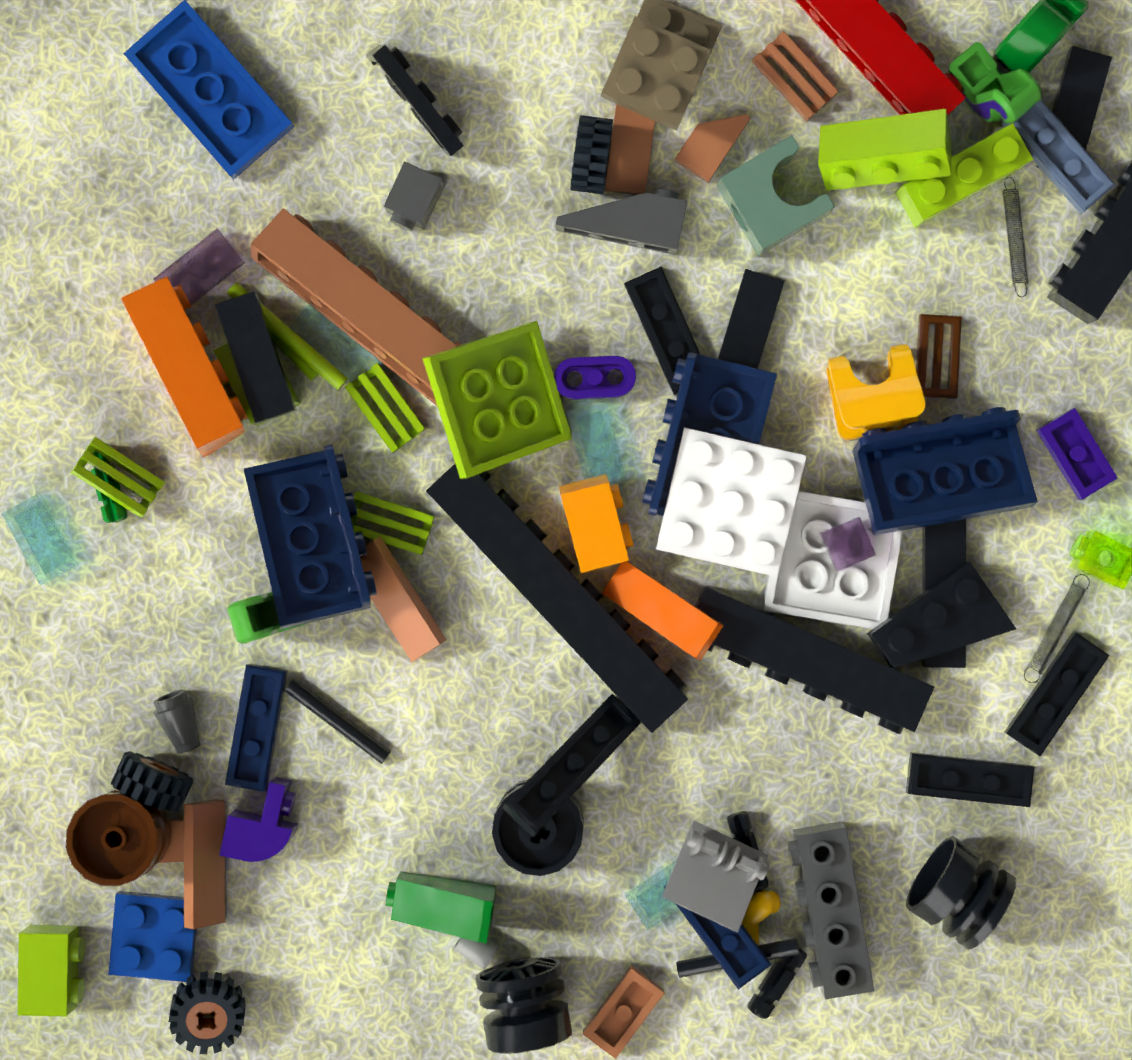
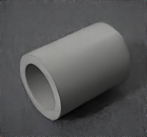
M459 938L453 950L480 968L485 969L497 952L499 944L488 938L487 943Z

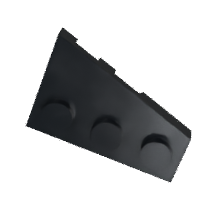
M385 44L377 45L365 55L373 66L377 63L386 73L384 77L388 84L404 102L407 101L411 105V112L446 155L452 156L464 146L457 138L462 134L461 129L448 114L441 117L432 105L437 100L422 80L415 84L406 72L411 66L396 46L389 50Z
M964 562L867 634L889 666L897 668L1001 635L1017 628L971 562Z

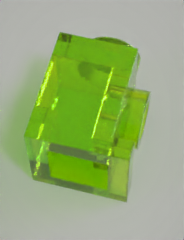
M1087 531L1085 536L1080 534L1074 541L1069 552V556L1073 558L1069 566L1070 568L1113 589L1125 590L1132 575V548L1098 531ZM1106 550L1111 557L1107 565L1103 566L1099 561V556Z

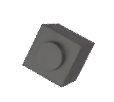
M404 161L383 206L387 213L392 215L390 222L408 231H412L414 226L425 230L445 187L442 178Z

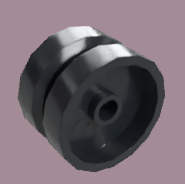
M526 779L519 781L506 791L494 814L492 836L496 851L508 866L522 874L544 876L560 871L573 861L582 844L584 818L580 803L573 795L544 825V829L532 837L503 809V806L529 780Z

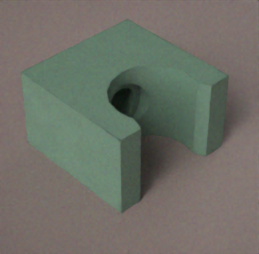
M793 135L720 177L717 185L719 192L758 257L828 216L835 207L828 194L819 195L811 203L798 206L782 201L775 193L772 184L773 173L779 167L789 164L800 148Z

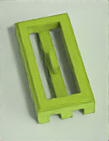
M378 363L373 365L366 373L359 375L356 380L344 386L392 453H395L426 430ZM375 376L379 378L414 427L409 432H407L370 381ZM361 386L366 388L401 438L396 441L393 440L357 389Z
M97 437L91 440L70 472L140 518L145 515L148 510L147 508L154 501L156 494L165 483ZM95 451L150 486V488L147 490L93 455ZM89 463L143 498L140 504L85 469V465Z
M356 491L354 501L357 516L351 517L354 533L362 531L364 537L373 540L381 537L385 544L423 555L435 516ZM365 502L423 521V528L419 529L361 510L362 504ZM361 518L419 537L418 543L413 544L356 525L357 519Z

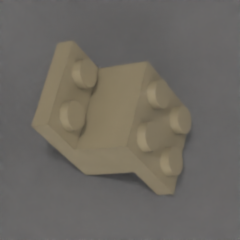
M644 0L638 16H635L600 97L677 131L722 26L665 0Z

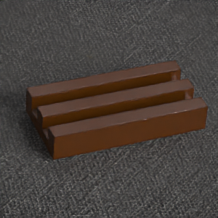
M919 315L916 372L924 397L956 399L958 396L962 316ZM929 324H935L931 388H925ZM944 324L951 325L948 388L940 389Z

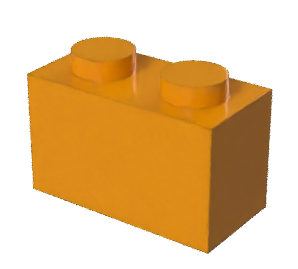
M604 474L559 486L581 573L629 561L626 548L634 545L628 522L619 523L616 509L623 508L624 506L618 483L610 485L607 475Z

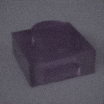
M860 517L820 532L835 571L842 570L876 555Z

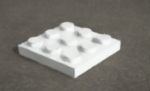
M684 427L656 549L778 577L806 455Z
M798 491L778 577L768 575L762 610L874 629L885 621L889 615L903 530L874 535L865 502Z

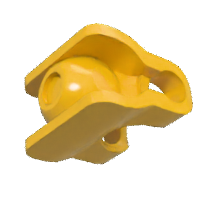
M900 344L890 347L888 352V379L877 385H868L860 382L854 376L850 362L845 356L828 359L826 367L827 380L837 432L842 439H859L864 432L875 428H886L887 432L901 430L906 424L918 421V417L925 410V400L912 352L908 345Z

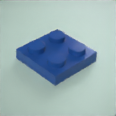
M118 891L116 893L108 975L187 982V977L193 975L197 929L184 928V897Z

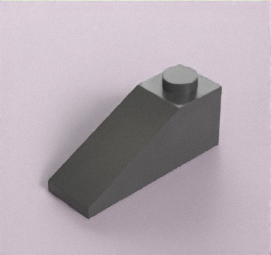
M656 189L655 194L646 192L558 216L556 231L676 255L687 200L679 199L680 194L675 191Z

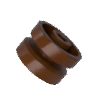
M117 789L86 801L73 814L66 830V850L72 866L84 879L100 886H121L140 878L151 871L163 859L170 844V823L165 810H160L153 805L148 806L140 800L136 801L130 795H124ZM119 832L122 836V841L120 842L117 840L115 836V833Z

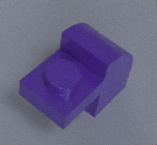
M275 777L269 782L262 815L237 809L228 815L219 853L220 856L247 862H258L273 857L289 843L299 824L283 820L284 816L290 817L295 802L296 793L290 791L292 780Z

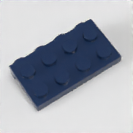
M688 352L686 360L678 358L672 381L673 383L680 384L676 400L668 399L662 423L670 425L666 441L661 439L657 441L652 463L659 464L656 481L647 480L642 503L649 504L648 514L654 516L656 514L664 515L684 427L755 444L760 443L777 373Z
M996 407L984 411L981 416L966 418L965 414H956L944 418L941 423L927 425L925 421H915L906 424L901 430L887 432L886 428H875L864 432L862 437L858 439L852 452L873 534L880 535L1034 507L1038 500L1016 426L1021 419L1019 410L1006 411L1005 407Z
M330 444L324 446V451L244 468L281 629L371 608L370 596L377 595L372 571L364 572L360 557L367 555L362 531L354 533L351 517L357 516L352 492L344 494L341 479L348 477L343 454L335 455L333 445Z

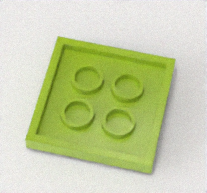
M537 321L528 322L422 358L460 478L475 476L573 439Z

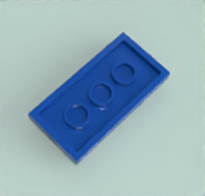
M186 0L182 1L123 53L233 180L295 127Z

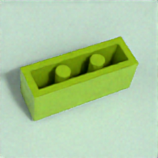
M946 109L820 126L818 165L826 191L951 176L952 136Z
M1012 123L951 157V176L908 181L897 190L896 195L913 226L917 228L1021 170L1033 158Z

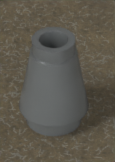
M185 690L174 691L154 700L153 703L156 710L153 714L175 747L177 754L186 753L199 747L201 744L198 739L199 735L193 700L191 697L187 698Z

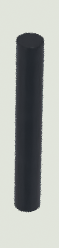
M295 678L285 688L284 691L380 764L391 753L388 748Z
M797 938L758 945L769 960L800 954ZM713 955L676 962L679 978L723 970Z

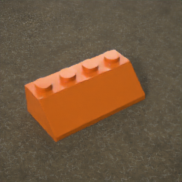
M166 276L121 297L178 413L202 457L204 458L243 434L245 430L241 421L248 417L237 396L231 399L228 398L222 384L228 382L229 379L218 359L210 362L203 348L209 345L210 342L200 322L191 325L184 310L192 306L181 284L172 287Z

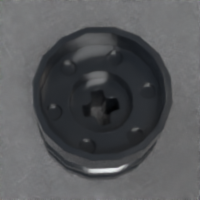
M951 836L937 846L914 879L907 896L906 907L930 925L937 924L943 920L942 931L950 938L956 937V941L969 950L976 948L985 941L1004 916L1014 895L1016 878L1004 869L998 871V866L990 860L982 862L978 866L979 853L956 837Z
M548 957L519 958L487 968L476 975L477 990L484 992L479 997L480 1006L485 1009L495 1010L483 1019L487 1048L490 1051L503 1054L535 1051L558 1044L572 1035L568 1003L562 1000H553V998L558 997L565 991L564 981L558 978L562 975L560 960Z

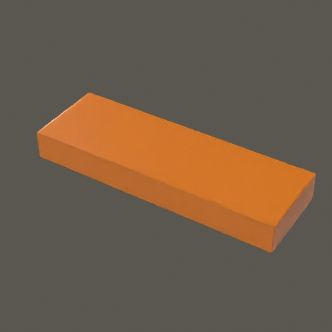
M629 561L622 562L602 592L607 598L698 660H702L724 626Z

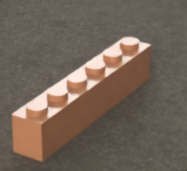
M283 208L251 243V259L437 406L422 358L463 344L457 341L452 343L441 334V328L436 322L427 316L421 318L409 308V303L402 295L393 290L388 292L377 283L376 276L363 265L358 267L346 258L345 252L338 244L329 239L324 241L313 232L312 225L304 217L298 214L293 216Z

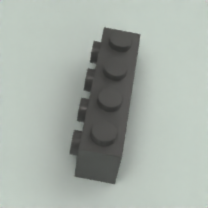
M839 821L793 829L795 841L788 842V850L792 866L799 865L802 881L795 882V890L799 907L806 906L809 920L808 922H802V931L806 947L813 946L816 962L809 963L813 988L820 987L825 1000L873 992L874 985L847 828Z

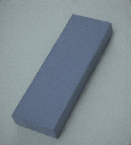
M1042 100L1013 123L1030 152L1033 161L1080 214L1089 209L1116 185ZM1003 119L1000 121L1004 128L1012 124L1005 123Z

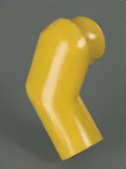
M762 890L755 892L742 920V924L758 945L759 923L771 915V913L778 912L781 907V899L774 891Z

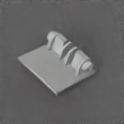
M693 821L662 898L738 932L758 880H763L767 874L769 865L765 863L768 855L699 822Z

